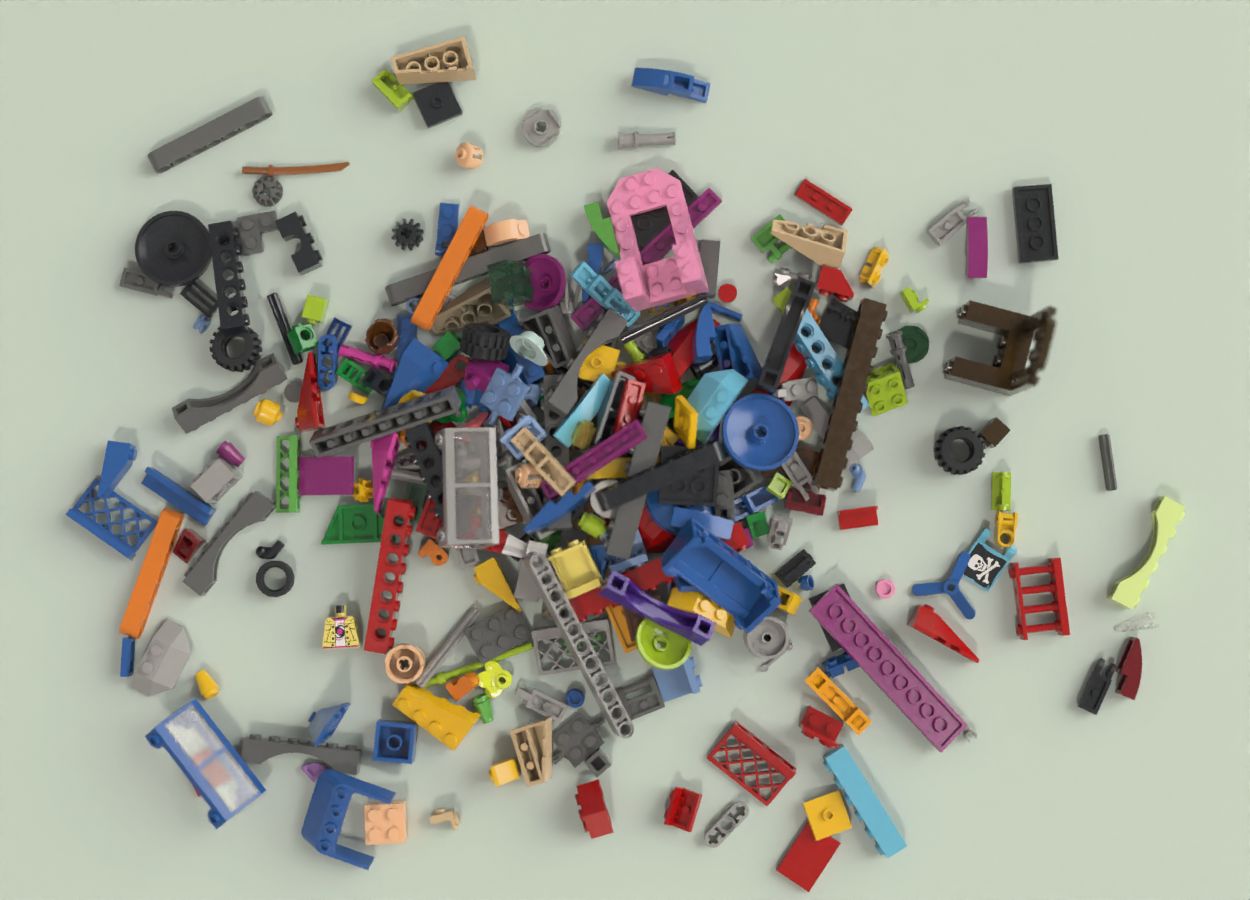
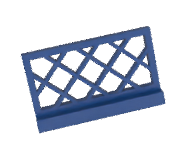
M95 479L75 506L69 509L65 515L132 561L136 556V552L154 530L158 522L114 491L108 499L116 497L119 499L120 507L109 509L107 499L105 500L106 509L95 511L94 501L102 500L98 497L93 498L92 491L100 484V481ZM91 502L92 512L83 513L79 508L83 503ZM132 508L135 518L124 520L123 510ZM120 510L121 520L111 522L109 512ZM106 513L108 523H97L96 514ZM147 519L152 522L147 530L140 531L139 520ZM136 521L137 531L126 533L125 523ZM122 523L123 534H113L111 525ZM138 534V542L133 548L128 544L127 536Z

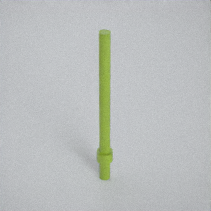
M530 641L511 648L490 661L498 662L533 649L532 643ZM478 660L446 673H437L435 677L428 681L424 688L438 683L439 685L444 684L449 679L484 667L485 663L481 665Z

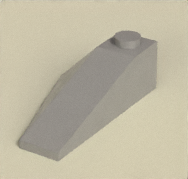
M813 397L800 406L799 409L812 422L813 430L822 441L831 409ZM858 429L852 433L851 439L853 444L851 450L847 451L846 458H848V463L845 469L874 449L865 435Z

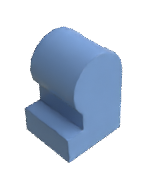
M528 384L527 386L530 388L524 400L531 410L534 411L541 395V388L535 384Z

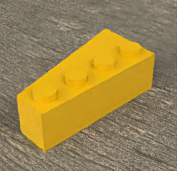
M408 683L392 704L453 751H455L481 716L477 712L472 713L466 710V707L448 702V699L444 697L439 698L433 695L432 692L413 683Z

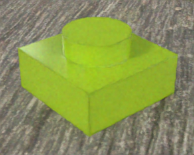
M776 472L765 489L779 499H783L792 482Z

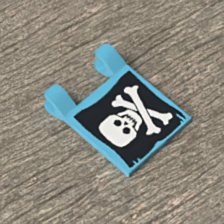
M983 528L977 540L968 551L970 561L963 575L989 592L1008 562L1017 552V548L1011 545L1007 547L1003 555L985 544V541L991 535V531Z

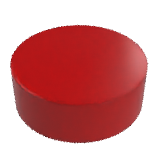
M723 284L719 288L718 297L723 303H731L736 299L737 289L732 284Z

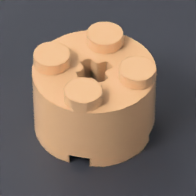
M409 643L394 647L389 651L385 659L387 675L397 683L406 684L415 681L426 668V657L423 651L416 645ZM407 659L410 666L404 668L402 660Z

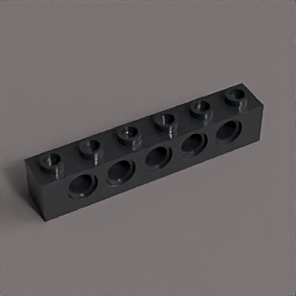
M231 220L208 224L221 331L225 337L248 333L250 318L246 314L245 309L248 307V301L243 294V290H246L244 279L241 278V273L244 272L242 261H239V255H242L240 245L237 244V238H239L238 228L234 227ZM229 241L227 245H222L224 242ZM232 258L229 262L224 263L225 260ZM229 276H234L231 280H226ZM236 293L234 297L228 298L230 294ZM233 311H238L237 314L231 315Z
M426 422L406 430L405 434L407 437H405V442L409 448H412L414 453L412 459L416 466L419 465L421 470L419 476L422 482L426 483L428 490H426L427 495L436 506L434 508L435 515L438 519H441L442 526H444V504L441 502V497L443 496L442 451L435 444V434L431 425ZM426 441V449L420 451V443ZM433 459L434 465L428 469L427 461ZM440 476L441 484L435 486L434 479ZM455 488L457 538L473 531L474 528L457 488Z

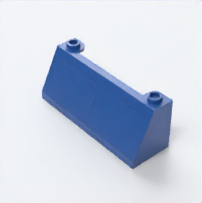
M692 517L684 524L661 557L662 571L667 576L676 577L679 575L733 615L734 624L740 630L743 629L750 633L781 604L775 580Z

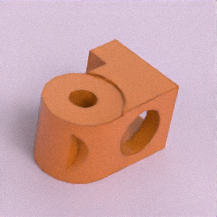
M431 538L417 553L422 558L428 555L433 564L437 566L444 565L449 558L447 551L439 547V544Z
M467 672L460 678L456 677L445 687L454 700L458 701L477 687L479 677L474 672Z

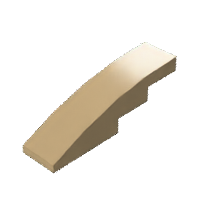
M523 427L511 439L542 477L561 496L576 483L565 468L527 427Z

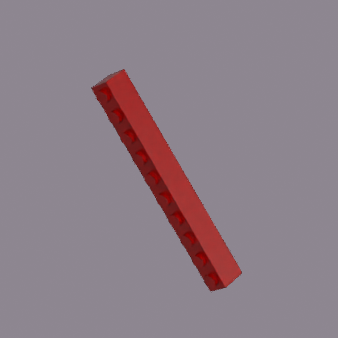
M740 522L733 525L730 541L721 539L732 549L736 550V552L747 549L746 545L749 544ZM661 557L621 574L629 578L642 591L647 589L648 592L659 588L657 585L659 583L665 582V584H669L674 581L673 576H667L662 571ZM601 586L568 600L580 623L588 620L587 616L592 613L597 616L606 612L604 608L610 605L612 608H615L619 604L599 595Z

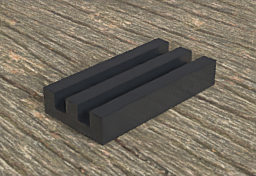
M195 281L187 284L180 294L209 319L217 311V300ZM195 286L206 297H208L212 302H214L215 305L212 306L211 304H209L191 287ZM187 291H189L204 305H206L210 309L209 312H207L191 297H189L186 294Z

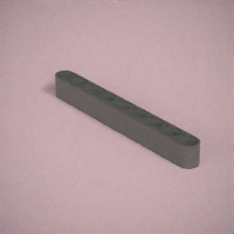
M536 234L467 258L453 286L520 264L534 255L550 253L551 248L546 234ZM437 269L386 286L385 290L390 305L396 306L407 302L411 298L423 297Z

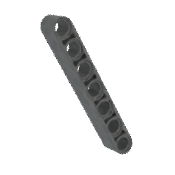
M263 96L257 97L153 150L147 157L154 171L157 174L163 173L270 118L273 113Z

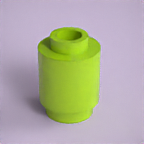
M585 512L577 524L581 527V530L596 539L598 536L602 537L608 528L605 526L606 521L591 512L590 514Z

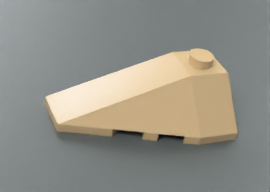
M773 220L772 235L817 264L839 269L846 251L848 231L829 225H823V228H818L810 223H807L806 226H800L792 221Z

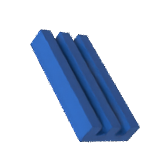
M133 637L122 638L120 677L133 675L135 638Z

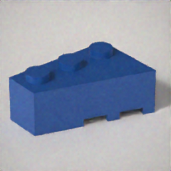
M726 324L715 327L716 338L714 341L719 370L733 369L749 381L758 379L762 367L741 324Z

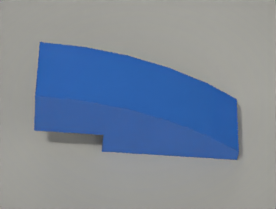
M603 243L588 244V263L586 264L596 274L600 275L603 262ZM582 288V303L585 304L591 296Z
M710 301L702 307L694 327L692 339L693 364L709 362L712 357L710 344L714 342L716 332Z
M767 485L735 500V522L780 499L765 489ZM728 509L723 510L726 515V518Z
M674 506L670 524L672 528L681 530L684 524L692 517L719 539L730 541L734 521Z

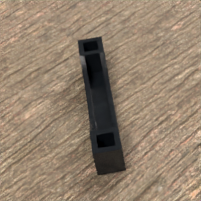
M800 276L796 279L755 388L770 394L776 392L794 339L817 283Z

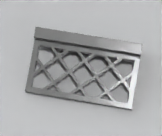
M608 617L581 622L580 624L586 636L590 638L589 641L591 642L592 640L601 646L596 655L599 654L602 648L610 654V660H600L602 666L615 664ZM573 624L568 627L569 634L574 629ZM557 625L531 630L539 676L580 670L578 665L573 666L576 661L573 656L566 652L569 649L568 646L563 650L555 644L562 637ZM599 631H606L607 639L603 644L594 639V636ZM546 640L551 644L546 653L538 648V641ZM553 646L562 652L557 661L547 655ZM564 654L573 660L569 667H563L558 663ZM546 657L554 665L550 670L542 671L541 662Z

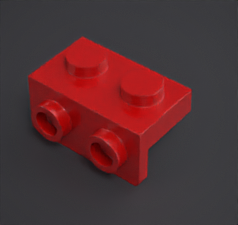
M675 787L670 794L669 808L664 813V824L691 832L703 794L684 787Z

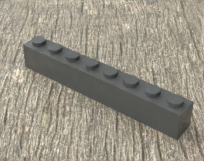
M647 401L646 405L642 404L640 416H642L641 425L648 438L629 450L632 456L631 460L626 461L624 472L627 473L625 478L656 464L671 407ZM647 494L613 509L616 513L615 517L611 518L608 529H611L610 535L605 537L603 548H606V554L629 560Z

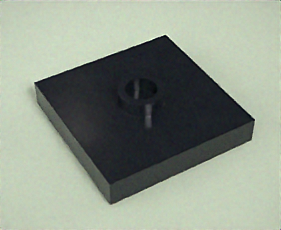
M438 82L412 93L428 129L463 114L449 82Z

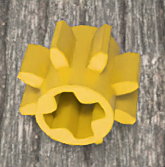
M358 478V483H354V495H352L355 497L354 500L368 502V498H373V484L371 480Z

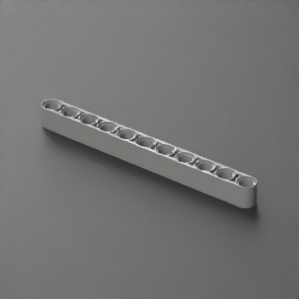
M537 552L527 553L524 557V564L612 732L624 739L630 738L634 733V726L546 557ZM537 556L538 564L533 566L532 560ZM546 573L547 580L545 583H542L541 577ZM555 590L556 597L551 600L550 594ZM564 607L565 613L560 617L559 611ZM573 624L574 629L569 634L568 627ZM582 641V648L577 650V644ZM590 658L591 663L588 667H586V660ZM599 675L600 679L595 683L594 678ZM608 691V697L603 700V694ZM617 708L616 714L612 716V710ZM625 724V730L620 732L621 726Z

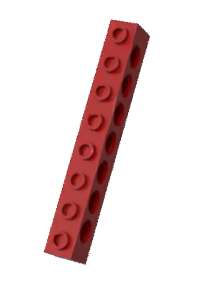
M390 497L387 500L364 651L387 654L394 646L395 638L392 637L393 630L396 631L398 619H395V614L400 609L401 601L398 600L399 593H402L404 582H401V577L405 575L407 564L404 563V558L409 554L410 545L407 544L408 537H411L413 526H410L411 518L414 519L416 507H413L414 501L395 497ZM395 516L403 517L404 524H398ZM392 535L400 536L401 542H394ZM389 554H396L398 561H392L389 558ZM386 573H393L395 580H389ZM383 591H389L392 594V598H386L383 595ZM380 610H386L389 613V617L382 616ZM377 629H384L386 635H380Z

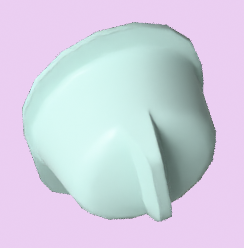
M524 331L520 335H514L510 338L509 343L518 355L540 366L547 364V357L543 352L544 341L536 333Z

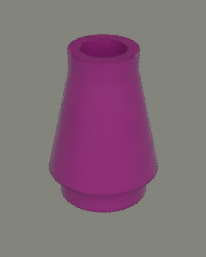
M224 441L216 451L219 458L237 467L246 459L231 442Z

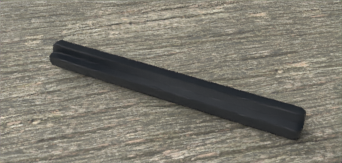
M701 294L622 332L619 335L623 343L632 341L707 305L708 300L704 294Z

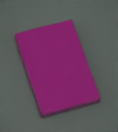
M354 456L299 457V495H354Z

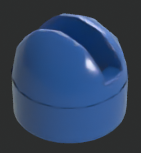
M804 575L799 578L798 583H801L800 589L805 591L813 590L814 580L811 575Z

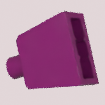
M472 358L466 367L465 386L470 391L478 389L485 392L496 369L501 368L508 373L509 366L500 361Z

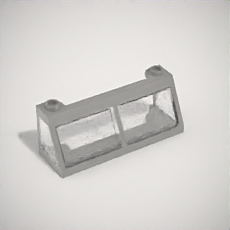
M444 428L436 432L435 444L438 449H442L444 526L437 532L439 547L481 550L499 544L496 428Z

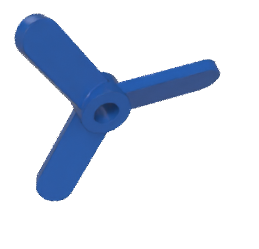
M966 551L960 552L948 579L943 582L915 584L912 587V593L915 596L946 593L951 597L965 618L973 619L976 611L961 592L958 585L970 561V554ZM949 584L954 585V588L952 590L947 589V586Z

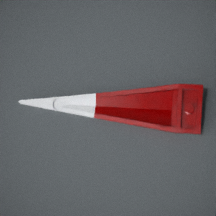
M428 497L415 531L437 539V532L443 523L435 515L434 508L436 506L433 500L430 501ZM467 512L474 530L456 539L474 540L477 536L478 528L482 527V519ZM499 530V544L484 548L483 550L524 558L528 544Z

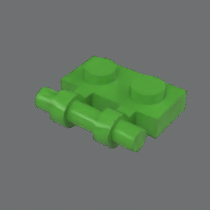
M780 214L773 219L786 221ZM773 220L750 239L762 254L769 249L772 254L766 259L771 264L776 259L782 258V254L789 248L792 249L786 243L782 244L778 249L774 246L780 239L771 234Z

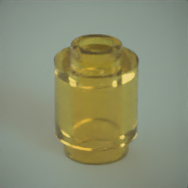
M585 419L582 422L578 421L571 437L573 439L571 444L586 449L590 445L596 428L593 427L594 423Z

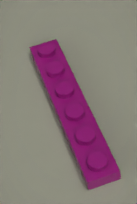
M636 419L565 466V470L576 481L572 487L648 438L640 421ZM546 480L540 483L548 500L553 501L560 496Z

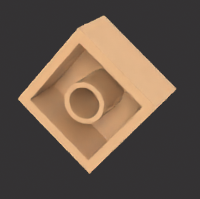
M406 800L392 801L390 805L380 801L367 802L364 805L366 845L406 842L408 839Z

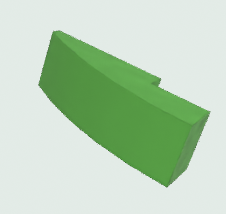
M599 202L584 205L587 218L600 242L603 243V246L615 258L621 259L611 218H603Z

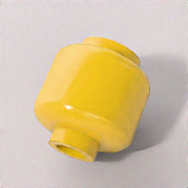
M263 399L261 402L258 401L253 412L255 420L267 426H273L275 422L279 423L283 414L280 411V404L269 399Z

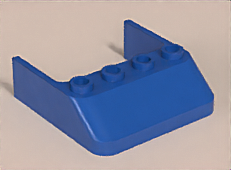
M332 769L323 770L318 777L301 830L302 837L321 854L369 870L375 857L336 844L353 794L358 793L390 805L396 792Z

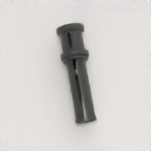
M899 330L888 333L885 336L889 340L890 354L895 357L896 365L906 390L913 388L915 384L905 354L907 347L904 346L901 335L903 332Z

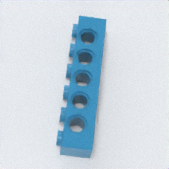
M806 309L794 339L795 347L805 357L806 365L815 373L817 382L826 390L828 399L833 401L837 385L832 382V378H835L837 382L839 381L843 363L808 309ZM801 330H804L806 332L807 337H804L801 334ZM811 346L817 349V353L812 351ZM822 362L827 364V369L823 368ZM862 395L863 410L869 406V403Z

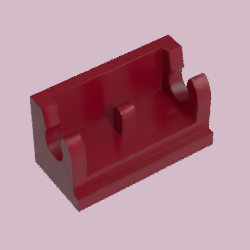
M789 488L784 504L785 509L823 516L826 495L807 492L810 499L805 501L799 490Z

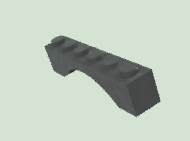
M610 308L606 314L604 312L600 314L596 320L599 323L596 329L593 327L586 335L589 338L586 344L583 342L576 350L578 356L576 359L571 358L566 366L568 371L565 375L561 373L555 382L558 384L555 391L551 389L545 397L548 400L545 406L562 418L567 416L578 399L577 379L584 360L597 348L614 342L629 322Z
M272 353L257 361L247 378L232 390L211 398L187 399L172 407L174 419L186 434L195 431L200 426L215 420L220 415L230 412L233 408L283 383V381L288 379L286 372L277 357Z
M260 491L251 492L245 498L246 503L242 508L239 507L233 513L234 518L230 523L224 524L220 530L222 532L220 536L212 539L208 545L210 548L207 552L201 553L196 560L198 563L195 567L189 568L184 574L186 578L183 580V583L198 595L205 596L216 583L219 560L228 542L245 527L265 521L276 508V504Z
M250 734V737L243 739L241 758L246 763L261 764L267 759L280 754L303 753L321 759L335 771L343 774L357 775L360 771L362 749H357L356 745L338 747L337 743L328 742L326 745L316 746L312 740H308L307 743H301L300 739L288 738V741H283L278 736H269V739L261 738L260 734Z

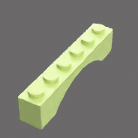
M1166 496L1158 498L1150 513L1153 534L1147 555L1133 572L1115 581L1107 599L1126 609L1132 610L1133 607H1137L1141 599L1139 596L1142 590L1144 591L1148 587V579L1151 573L1153 574L1158 567L1157 561L1159 557L1165 554L1168 540L1173 538L1176 533L1175 527L1177 523H1180L1185 515V512H1183L1185 506Z

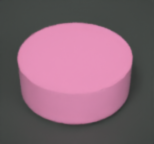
M882 579L876 583L875 592L879 597L887 599L894 594L895 586L892 581Z

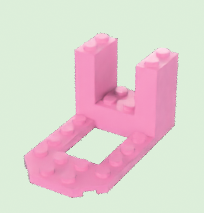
M658 168L621 178L607 200V206L621 260L616 261L615 265L624 300L635 312L709 292L680 180ZM667 206L676 240V245H672L675 256L643 265L631 216Z

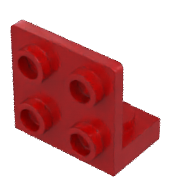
M808 706L799 727L802 729L801 733L810 739L817 737L820 744L831 749L832 746L838 747L839 744L836 742V739L844 723Z

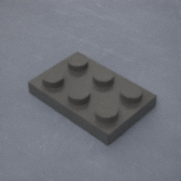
M510 605L463 631L481 665L532 637L520 612Z

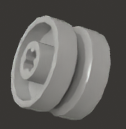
M767 616L750 633L744 630L743 639L746 648L751 654L762 659H773L783 654L786 650L789 634L783 622L777 618ZM765 634H769L770 636L769 638H767L768 641L764 640Z

